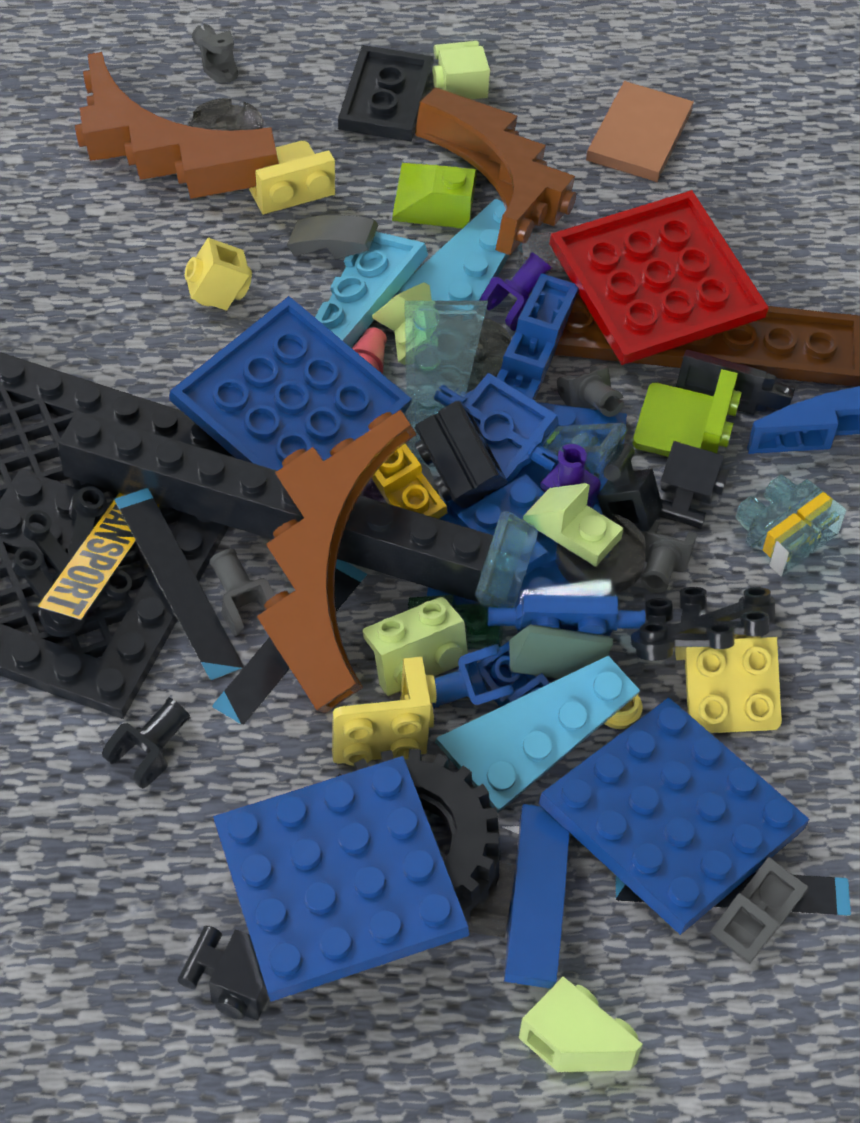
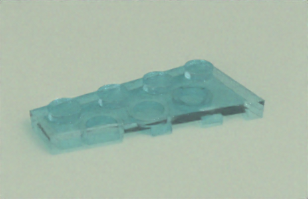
M405 301L406 394L412 398V402L407 406L406 416L417 434L407 442V446L420 463L425 462L415 446V443L421 440L415 429L416 424L433 414H438V411L446 407L434 400L436 391H440V386L446 385L462 397L467 393L488 301Z

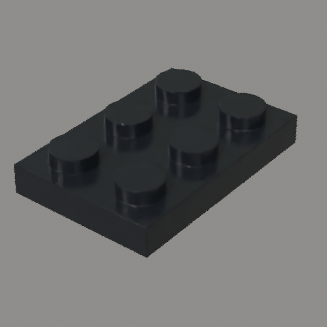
M362 45L338 116V130L412 142L420 101L425 97L432 74L434 56Z

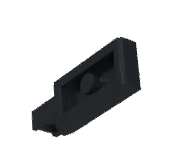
M686 349L676 383L677 388L714 396L720 372L723 369L738 373L734 390L742 392L738 411L754 415L755 411L766 412L767 407L780 410L791 405L795 388L775 381L776 376L763 370Z

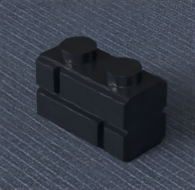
M460 400L438 411V414H433L416 424L415 429L421 439L415 443L416 449L427 465L433 463L440 476L434 479V482L446 502L453 500L461 508H468L483 499L485 495H490L507 485L508 481L470 410Z

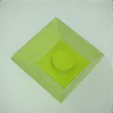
M402 163L392 221L463 229L471 219L477 170L441 165Z

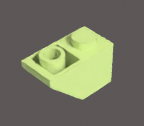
M564 976L522 1018L519 1039L557 1072L630 1071L637 1064L643 1045L638 1040L634 1029L627 1022L619 1018L613 1019L599 1007L597 999L587 988L582 985L574 986Z

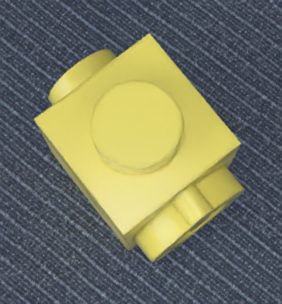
M207 238L197 256L192 257L188 261L184 276L188 283L191 299L196 300L201 305L214 306L227 311L234 299L240 300L246 295L251 283L252 271L247 266L244 250Z

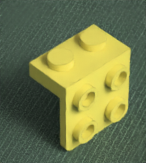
M306 141L276 147L279 164L256 170V187L249 188L262 215L335 195V160L329 150L315 154L310 144Z
M735 635L734 646L727 649L675 647L676 660H685L688 714L710 733L776 730L780 727L782 718L777 637L761 638V636Z
M422 657L403 658L400 700L341 706L333 710L332 756L335 763H346L347 765L354 766L355 762L363 758L368 763L371 760L382 759L381 752L392 750L393 758L403 756L404 759H408L409 749H421V754L427 753L429 728L434 727L432 703H436V685L433 674L425 675Z

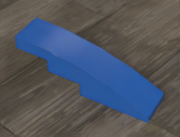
M541 273L518 318L516 332L503 356L502 366L496 378L532 400H535L577 297L578 287L575 283Z
M860 386L825 393L791 404L754 421L747 445L748 454L831 449L835 436L860 434Z
M522 804L518 849L514 865L513 892L509 910L504 982L551 989L557 982L569 832L540 806Z

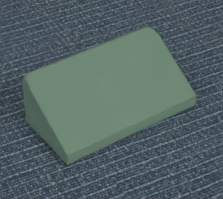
M530 624L509 640L510 670L514 673L535 676L543 673L545 677L560 679L608 656L613 646V638Z

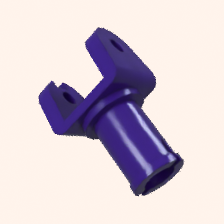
M533 252L529 254L530 256L510 281L508 279L503 281L499 277H493L480 298V305L488 311L499 305L509 293L517 298L505 319V324L512 331H516L518 318L541 273L546 275L552 269L548 263Z
M577 444L564 445L562 447L563 452L561 450L558 452V465L540 482L541 489L546 492L549 488L587 483L590 485L587 506L593 508L598 499L597 495L600 491L601 482L599 478L585 470L587 459L585 449Z

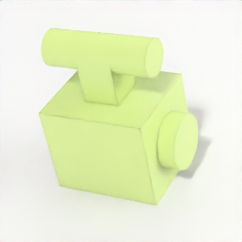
M478 41L434 45L435 60L439 59L438 66H433L434 87L468 99L488 98L490 69L483 46H479Z

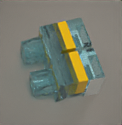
M781 474L769 483L764 493V497L772 503L771 505L766 507L755 496H750L740 503L736 514V519L749 531L746 544L749 547L758 546L771 558L769 566L782 577L807 559L809 554L812 555L839 534L846 509L808 479L796 485Z

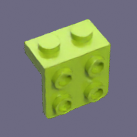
M721 369L714 396L661 383H651L648 386L632 442L633 446L638 450L667 457L669 456L673 441L713 453L718 452L719 446L727 448L734 424L726 421L727 415L736 417L742 393L734 390L738 373Z

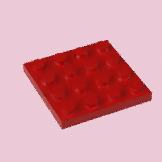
M693 190L551 233L550 247L571 282L575 283L578 287L580 297L621 365L766 318L769 309L768 305Z

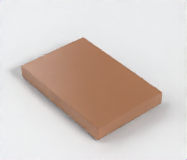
M624 81L587 150L586 161L658 182L692 112L694 101Z

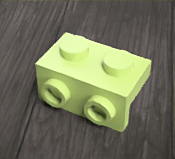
M444 597L427 601L363 629L364 639L375 653L379 685L387 696L401 691L403 658L422 657L425 675L433 674L435 677L458 667L459 658L468 654L464 620Z

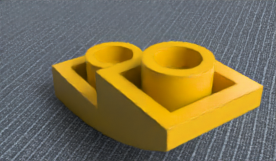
M406 444L398 448L373 475L374 483L388 504L437 519L447 514V505L423 475L420 462Z

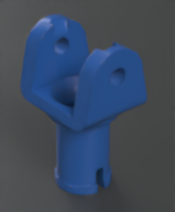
M492 645L461 656L458 660L459 670L435 678L436 703H432L433 709L465 697H469L473 704L480 705L515 693L512 684L487 692L477 662L500 654L499 645Z

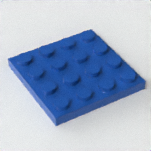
M290 296L285 298L171 389L169 393L170 402L235 458L277 471L283 467V460L299 449L308 451L314 447L324 460L331 457L330 451L338 443L348 438H353L355 441L369 431L368 426L374 419L386 412L395 414L401 410L404 414L410 408L412 402L411 397Z
M669 697L544 790L538 803L680 935L757 871L768 857L772 858L806 828L810 820Z
M403 756L213 816L270 1002L469 936L468 924Z

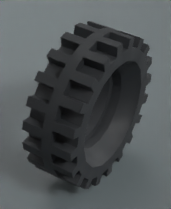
M409 749L408 759H405L423 809L438 815L449 827L452 840L450 852L444 859V864L466 922L469 925L471 924L470 911L475 906L481 910L485 909L489 903V888L491 885L497 886L499 879L501 853L496 807H490L489 792L484 784L475 788L472 784V771L464 765L454 773L449 770L447 756L438 753L434 762L430 763L422 761L421 749ZM392 750L381 752L382 762L394 759ZM364 758L354 763L355 771L369 767Z

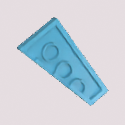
M494 199L414 272L396 293V296L425 282L430 285L433 312L470 325L481 306V295L491 279L498 277L510 256L495 250L502 215L506 211L503 201Z
M376 232L369 251L345 257L344 263L346 268L341 277H335L330 287L332 295L328 302L322 303L315 318L348 346L352 347L374 321L372 315L396 295L426 259L428 252L425 243Z
M606 656L437 737L435 743L458 769L464 765L472 771V784L475 788L484 784L489 792L490 806L492 808L496 807L498 814L635 698L640 690L610 656Z

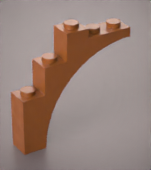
M102 52L87 54L89 70L83 71L87 93H93V95L86 96L88 106L79 108L81 124H75V131L79 147H87L90 161L127 156L128 165H136L140 180L177 174L179 184L187 183L190 199L256 187V170L279 164L271 127L234 131L211 130L191 127L167 120L142 108L117 86L105 65Z
M435 87L420 101L415 136L431 141L460 156L478 169L496 188L506 209L501 219L496 251L511 255L520 243L525 244L528 241L535 226L540 227L542 223L555 226L564 214L569 215L571 213L577 195L576 192L572 191L575 176L547 166V161L543 160L546 145L519 136V132L515 130L517 115Z
M401 410L395 414L386 412L369 424V431L355 441L353 438L345 439L333 447L330 451L331 457L326 460L323 459L314 447L308 451L299 449L287 456L282 462L283 467L275 472L304 519L299 522L293 519L284 523L274 531L273 536L275 538L266 544L295 591L290 594L288 591H283L270 598L264 604L266 610L259 614L257 618L316 710L322 713L328 712L363 688L350 664L337 623L334 599L335 569L338 549L345 525L366 484L398 448L417 435Z

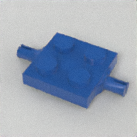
M487 373L479 385L463 397L449 389L446 385L440 386V391H436L434 396L436 402L448 406L460 400L470 410L508 481L507 484L511 483L523 467L532 461L550 472L558 465V456L543 447L545 439L559 423L558 415L492 374Z
M524 595L522 603L516 606V608L488 607V626H515L517 634L531 624L610 636L617 629H640V626L645 624V610H618V597Z

